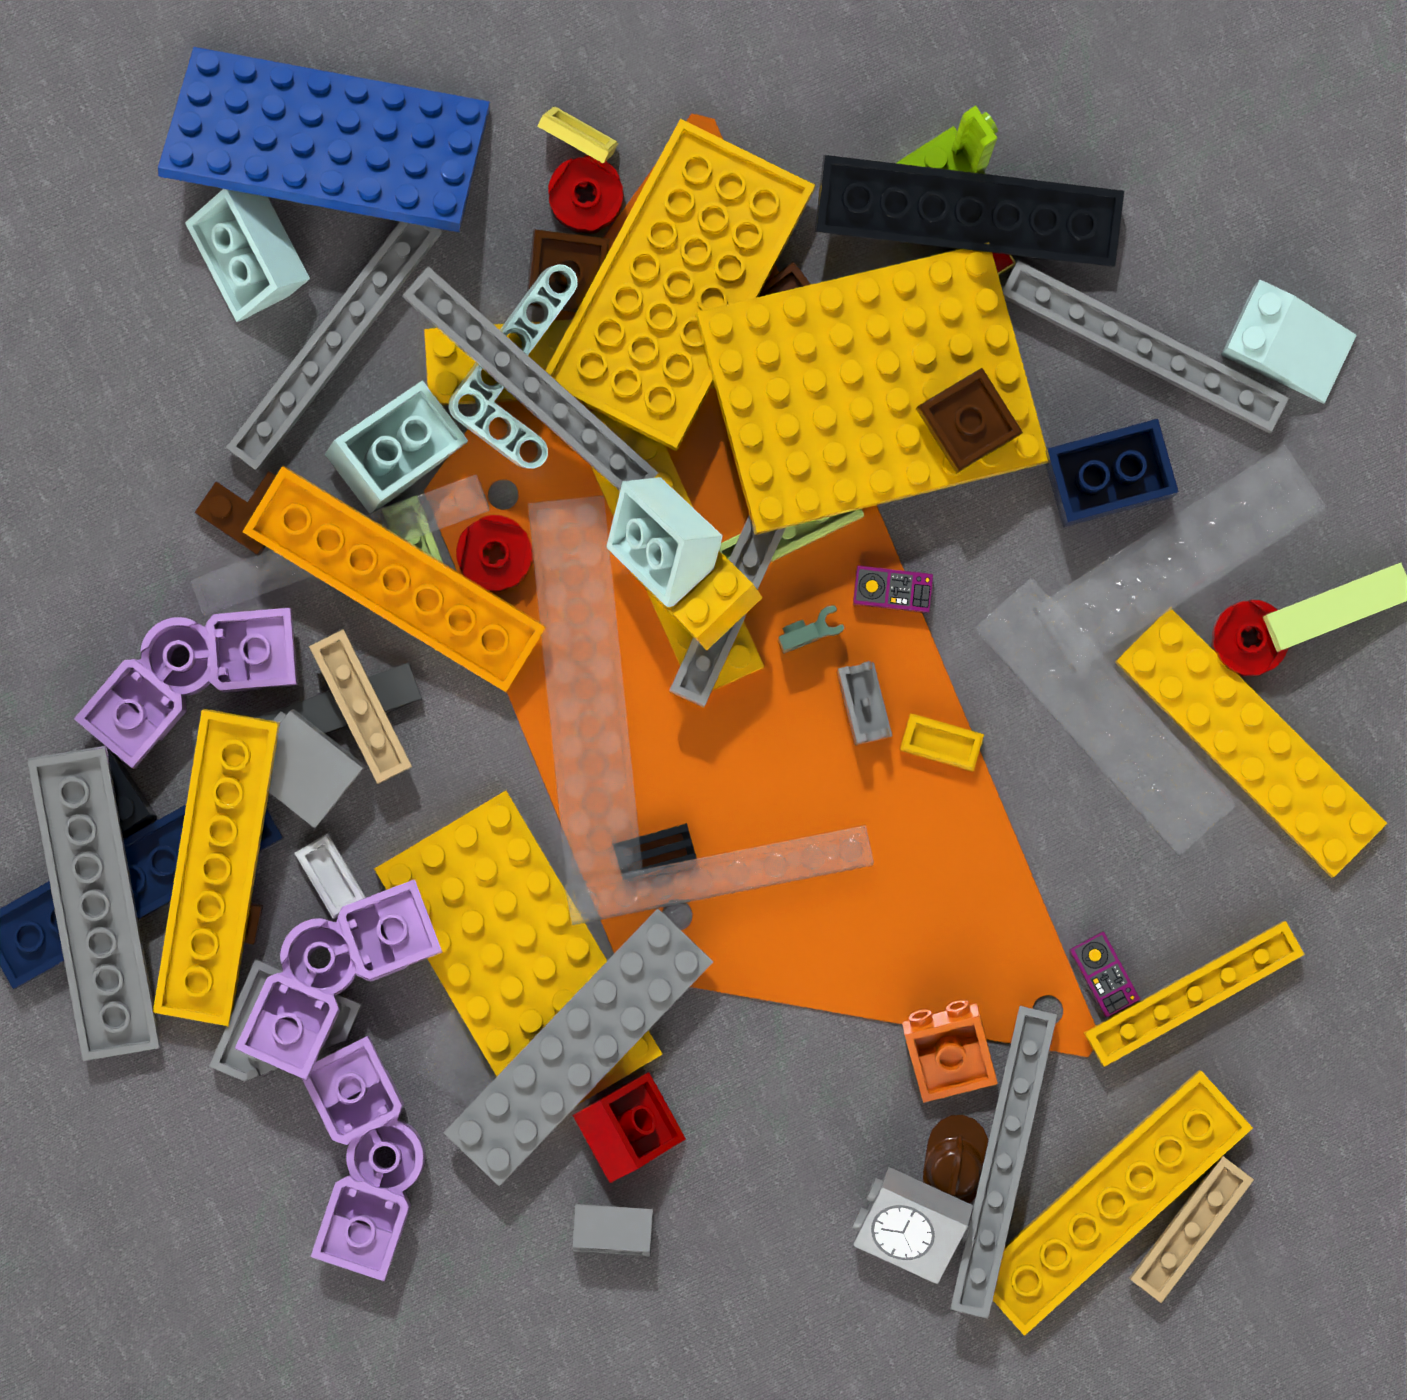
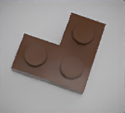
M268 471L248 502L216 481L194 513L260 556L266 546L243 533V530L276 475Z

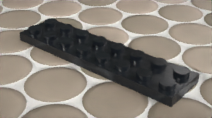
M823 155L815 232L1115 267L1124 191Z

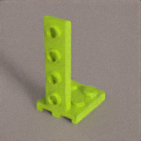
M975 105L962 115L958 130L952 126L896 163L986 174L985 171L997 141L995 133L998 132V128L992 117L987 112L981 114Z

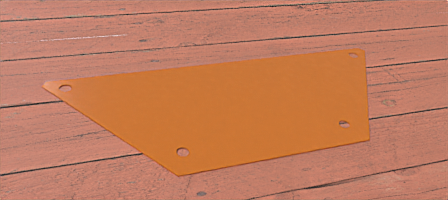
M693 113L687 119V122L723 139L715 119ZM652 170L603 237L610 239L609 250ZM776 264L767 281L779 273ZM560 311L554 321L572 320L576 312ZM710 388L678 450L675 451L667 446L666 448L693 508L723 535L722 543L741 534L749 516V511L716 389ZM519 401L495 402L546 442L548 447L546 461L540 467L534 469L521 468L467 429L464 435L468 442L444 461L424 489V493L455 568L460 574H462V571L456 559V547L459 537L468 526L484 516L502 515L513 519L527 533L531 542L533 561L527 576L517 587L502 592H491L546 626L508 688L507 694L613 952L615 953L657 908L662 912L669 902L680 900L687 903L692 910L690 925L681 931L714 961L690 987L902 1025V1022L909 1021V1016L914 1012L929 1010L933 1015L947 1011L946 1007L953 1002L964 1000L969 1005L977 1003L987 1040L1010 1044L1019 1006L1033 1009L1034 1003L1038 998L1051 995L1061 1002L1063 1015L1055 1024L1049 1051L1089 1057L1093 1049L1084 1032L1096 1025L981 752L979 751L976 765L972 772L900 751L910 713L971 730L922 612L853 605L857 566L904 571L877 505L863 508L862 511L865 515L863 518L769 564L758 588V592L763 598L747 612L744 619L764 664V668L711 691L703 708L669 692L680 665L645 587L606 548L614 517L590 464ZM585 406L590 412L594 411L593 409ZM499 417L494 418L489 425L490 435L497 440L502 439L507 433L506 422ZM530 440L525 441L520 447L521 458L528 463L536 458L538 454L537 446ZM499 480H508L518 489V500L509 509H498L489 501V489L492 484ZM493 543L492 549H485L484 555L490 559V564H497L498 559H504L506 554L500 550V544ZM827 606H836L837 611L827 615L825 622L829 627H837L843 624L844 630L840 634L822 637L815 642L783 654L778 642V637L784 635L782 628L800 620H804L805 625L815 623L822 609ZM871 661L875 665L892 736L855 745L837 670L838 668L857 666ZM687 823L697 861L623 881L613 844ZM681 833L624 849V856L682 841L683 836ZM686 848L627 864L629 871L688 854Z

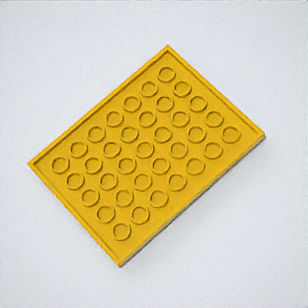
M959 249L697 311L696 319L755 535L1048 462L1045 452L1046 445L992 252ZM980 368H983L1023 433L956 474L916 408Z

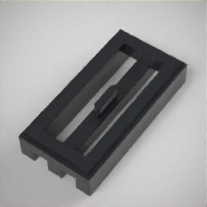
M687 823L613 844L623 881L697 861ZM682 833V841L624 856V849ZM686 848L688 854L629 871L627 864Z

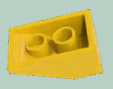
M720 551L718 552L714 569L672 607H666L630 571L706 650L715 644L763 598L754 584Z

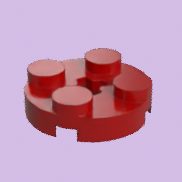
M591 156L578 157L573 160L571 158L557 167L549 181L548 193L551 210L556 219L570 230L589 234L597 233L602 228L610 225L621 211L623 205V185L616 169L607 161L601 163ZM588 185L593 186L592 193L596 198L592 202L588 200L585 203L579 202L580 196L576 190L579 187L586 189Z
M487 515L473 522L461 533L456 547V559L465 577L490 592H502L517 587L527 576L533 561V548L527 533L516 521L502 515ZM493 543L500 544V550L506 553L505 558L498 559L497 564H490L489 557L484 555L485 549H492Z
M1261 600L1241 601L1229 606L1219 615L1212 630L1211 648L1217 653L1220 661L1228 669L1241 676H1259L1277 667L1285 658L1289 648L1279 652L1276 651L1263 616L1277 611L1274 606ZM1254 628L1258 631L1256 638L1260 641L1258 647L1251 645L1247 648L1243 645L1244 639L1241 637L1242 631L1249 632Z

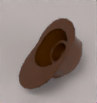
M951 1115L940 1120L932 1129L928 1139L923 1168V1183L967 1203L972 1202L976 1198L988 1146L986 1132L975 1119L965 1115Z

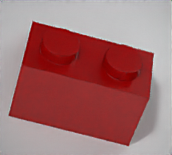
M649 1072L572 1115L609 1183L639 1169L686 1140Z

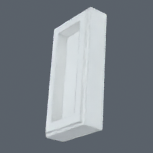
M328 833L295 852L297 859L333 919L338 917L343 906L366 898Z

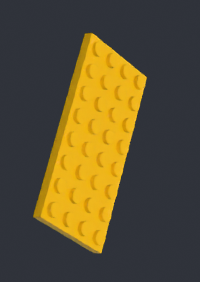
M680 118L545 371L581 404L677 451L713 384L712 374L696 319L697 311L757 298L760 295L815 191V184Z
M507 791L500 793L374 868L386 890L415 879L443 952L427 959L496 1076L507 1067L607 962L606 957ZM649 1030L577 1105L663 1054Z

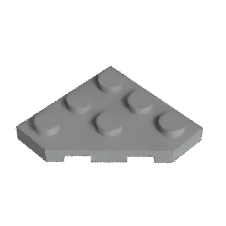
M259 960L254 961L231 1014L229 1026H226L209 1067L242 1081H248L277 1069L275 1066L236 1050L235 1047L267 977L281 973L283 970ZM335 995L340 1012L321 1050L348 1039L362 1004L342 995Z

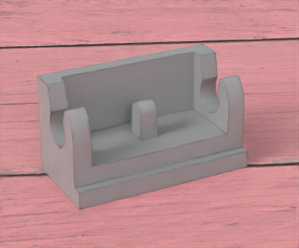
M868 661L857 666L838 668L837 676L855 745L891 737L892 732L874 662Z
M575 1204L573 1252L650 1257L653 1209Z

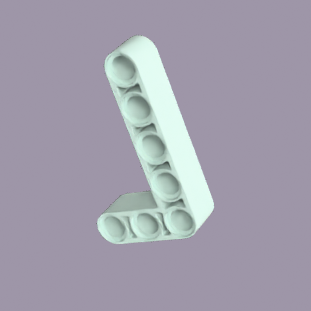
M555 265L546 268L501 327L500 331L506 336L509 333L518 335L522 341L521 350L529 355L574 294L578 282L576 273L566 265ZM554 272L563 274L567 280V287L562 293H556L550 288L549 278ZM532 302L540 304L544 309V318L539 324L530 322L526 315L527 307ZM475 363L451 395L448 406L450 414L455 420L515 465L521 468L532 469L540 467L548 457L546 442L494 402L504 387L498 382L492 386L485 384L481 378L482 368ZM466 394L473 396L477 403L475 413L469 417L462 415L458 408L460 398ZM497 417L503 419L507 424V433L499 440L493 438L489 432L490 422ZM528 440L534 442L538 449L536 458L529 463L520 456V447Z

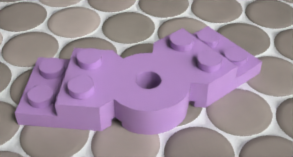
M279 608L213 614L206 622L205 627L196 621L182 617L169 618L157 623L148 631L143 639L141 659L124 660L76 715L74 720L126 764L135 769L159 740L162 741L187 712L185 696L202 691L210 683L223 693L298 685L292 609ZM178 647H186L190 654L188 662L184 666L175 667L171 661L173 651Z
M415 879L343 906L336 922L321 918L310 919L293 928L286 936L281 948L280 958L283 972L267 977L235 1049L307 1081L340 1012L335 995L348 988L356 975L371 982L407 968L406 966L443 953ZM319 948L326 949L331 954L329 964L321 969L312 967L309 961L311 953Z
M366 1036L315 1062L308 1080L302 1079L331 1139L348 1145L346 1161L350 1175L335 1182L311 1257L385 1281L411 1207L405 1190L417 1181L423 1171L425 1147L418 1132L410 1124L400 1120L404 1102L388 1070L385 1069L370 1037ZM388 1146L394 1150L396 1161L392 1167H382L377 1163L376 1151L379 1147Z

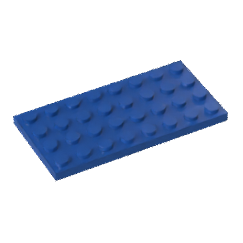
M193 47L159 161L158 176L460 232L487 123L490 102Z

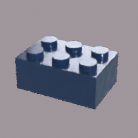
M1158 419L1047 448L1045 451L1048 459L1045 465L1063 528L1173 498L1179 492Z

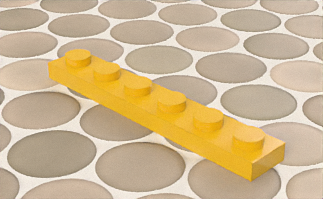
M1282 921L1087 1030L1084 1034L1101 1065L1105 1067L1305 954L1287 922Z

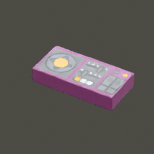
M857 566L853 605L929 613L933 574Z
M1104 931L1069 949L1105 1017H1109L1140 1000Z

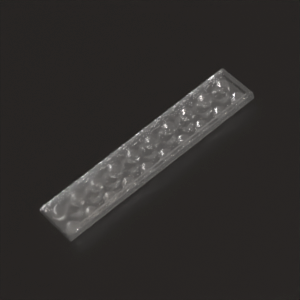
M604 495L528 503L540 622L546 626L541 636L566 881L571 883L643 875L610 551L606 548L608 528Z

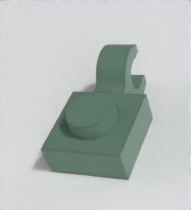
M827 606L822 609L815 623L805 625L804 620H800L782 628L784 635L778 637V642L783 654L815 642L822 637L840 634L844 630L843 624L837 627H829L825 622L827 615L837 611L836 606Z

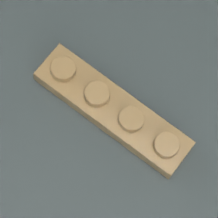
M343 629L309 646L377 784L412 768L345 630Z
M1222 1156L1216 1161L1129 1279L1162 1303L1254 1179Z

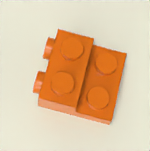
M964 1000L956 1001L946 1007L947 1011L933 1015L929 1010H920L912 1013L909 1016V1021L902 1022L923 1103L998 1084L977 1003L969 1005Z

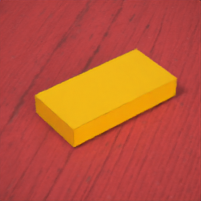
M910 713L900 751L973 772L984 734Z

